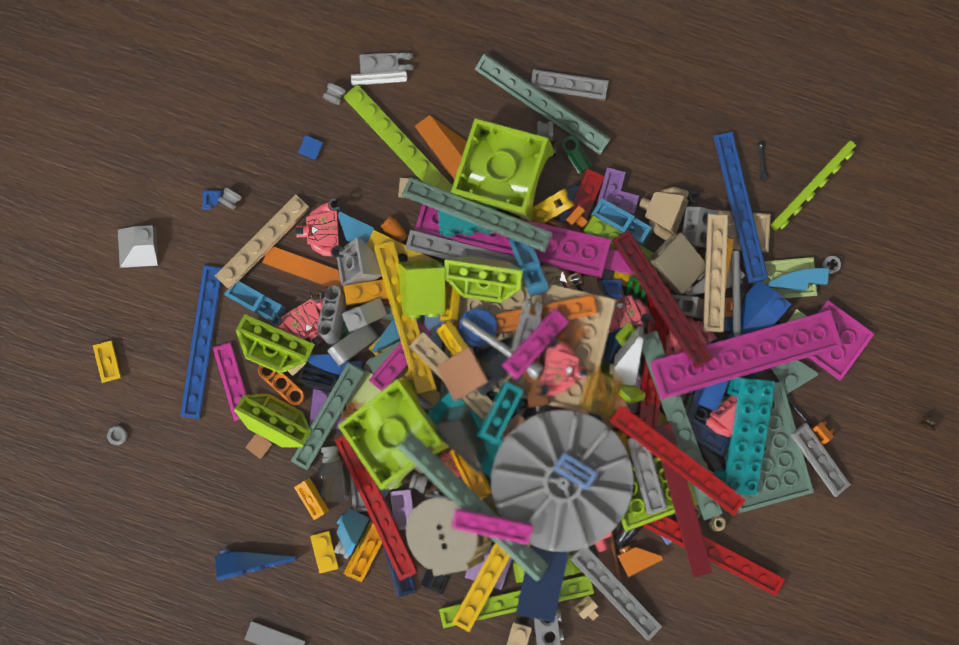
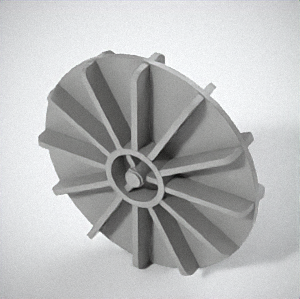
M555 410L527 419L506 437L494 460L491 487L496 508L502 518L533 524L529 544L548 551L564 552L587 548L603 539L618 526L632 496L633 473L625 447L608 426L584 413ZM563 452L598 473L588 490L553 469ZM566 458L564 459V462L576 468L585 475L591 477V473L574 464L570 460ZM563 465L560 466V469L569 473L570 475L582 481L583 483H587L586 479L577 475L576 473L564 467Z

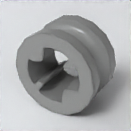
M829 256L824 259L822 267L828 268L830 274L835 273L840 269L841 261L836 256ZM831 259L834 260L833 263L836 262V267H833L832 270L829 269L830 266L827 267V263Z

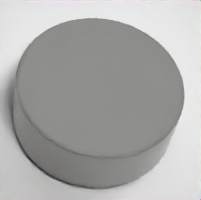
M113 426L107 433V438L113 445L123 444L128 437L126 429L122 426Z

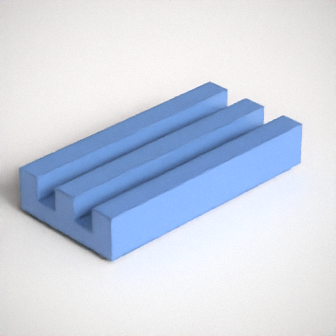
M565 452L562 453V456L553 468L586 490H588L598 474ZM566 458L570 460L574 464L591 473V477L585 475L576 468L567 464L566 462H564V459ZM563 465L564 467L573 471L577 475L586 479L587 483H583L582 481L573 477L569 473L560 469V466Z

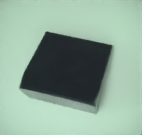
M427 568L421 585L442 594L450 576L446 574L434 576L433 570Z

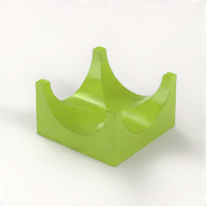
M474 119L451 192L470 201L498 207L516 214L524 220L532 221L534 217L533 201L538 179L545 162L549 157H553L555 150L546 137Z
M397 379L338 425L381 490L399 488L403 484L401 480L416 467L398 448V445L407 433H414L434 454L451 448L456 444L453 437L442 432L425 413L416 397L412 380Z

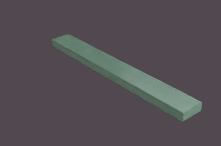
M486 52L475 67L476 71L548 120L553 121L554 124L576 137L598 154L602 153L610 141L611 137Z
M411 177L402 192L403 197L544 252L553 235L550 231Z

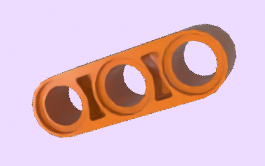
M260 365L258 367L259 375L290 404L300 405L304 402L305 392L284 372L280 374L272 371L271 375L266 376L263 373L264 366ZM280 378H284L287 382L284 389H280L277 386V381ZM294 391H298L301 394V399L298 402H294L291 399V394Z

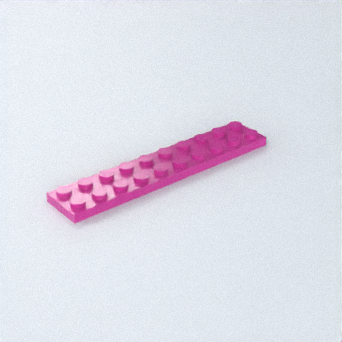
M422 204L415 231L514 256L509 243L511 238L495 232L493 234L475 233L472 236L458 234L454 237L440 235L438 210ZM519 219L553 233L545 252L534 248L539 263L602 278L611 244L610 239Z
M831 310L706 345L705 347L713 357V360L697 370L684 352L651 361L650 365L661 400L838 349L842 347Z

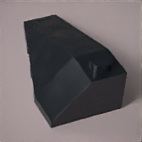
M515 334L500 342L512 349ZM490 346L475 354L489 380L488 383L476 389L482 396L490 395L510 374L502 366L508 356L494 346Z

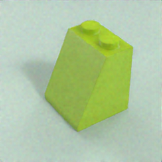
M435 260L398 262L402 312L409 318H420V315L438 317L439 314H445V267Z

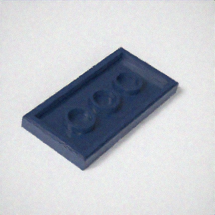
M530 544V547L549 566L541 579L537 581L526 571L524 572L516 615L554 623L569 551H548Z

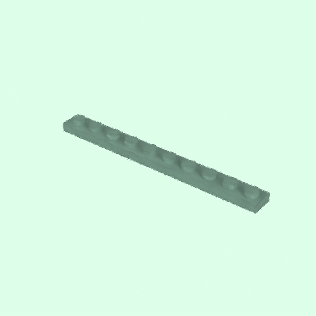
M657 331L643 335L641 349L667 421L672 424L678 449L706 469L680 395L661 400L650 362L665 358L666 356ZM691 483L703 520L722 514L719 504Z
M409 432L406 434L398 448L461 509L499 517L414 433ZM491 537L535 581L541 579L549 565L528 544Z

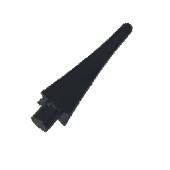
M697 443L700 452L714 471L715 469L726 471V467L723 465L725 463L724 460Z

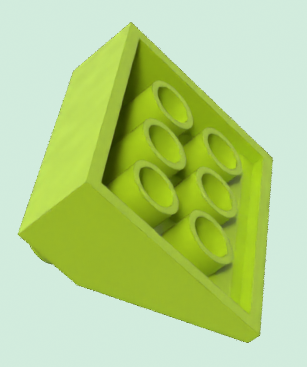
M655 455L652 458L667 510L650 515L647 514L633 463H631L633 473L632 496L628 508L621 519L625 532L675 513L661 460ZM687 480L693 504L695 506L698 504V502L696 500L691 483Z

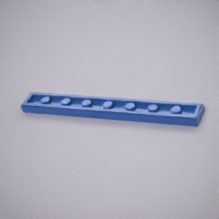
M733 131L714 135L713 138L748 283L767 280L768 275Z
M203 266L180 415L182 417L201 418L221 282L215 275L222 267Z

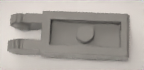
M383 53L360 55V73L414 70V65L406 64L399 66L398 60L412 59L413 54Z
M526 298L511 351L514 352L540 324L543 303L537 302L533 315H529L532 302L531 299Z

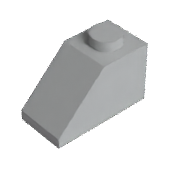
M380 297L342 314L349 332L388 315Z

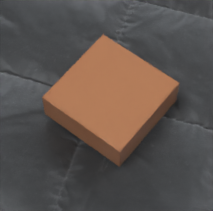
M255 434L245 448L262 459L273 443Z

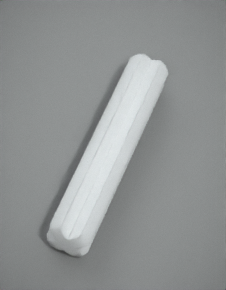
M405 70L351 75L352 85L407 81V72Z

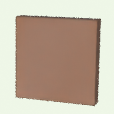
M471 347L466 348L437 366L454 401H458L489 382Z

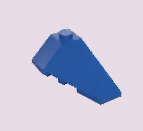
M761 281L756 282L745 295L741 306V335L772 327L791 304L778 292ZM733 329L730 332L728 339L733 338Z
M231 548L219 551L220 555L215 556L217 581L243 575L248 571H258L268 566L273 567L296 561L298 558L297 555L237 550L231 552Z

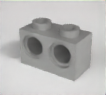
M686 207L682 234L693 248L706 249L707 215H715L716 211L702 207Z
M560 610L556 612L554 623L534 619L537 645H561L560 641H564L563 630L558 627V622L561 621ZM546 632H553L555 638L552 641L545 640L544 635Z

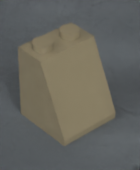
M682 233L671 235L648 259L659 277L677 295L687 294L693 288L692 283L696 279L700 280L705 275V261Z

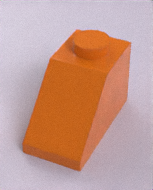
M630 545L619 549L620 553L617 554L628 577L663 560L659 554L636 546L630 547Z

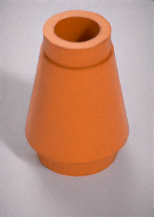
M389 216L380 226L384 233L400 243L409 236L396 217Z

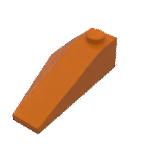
M429 115L415 125V128L455 181L467 141Z

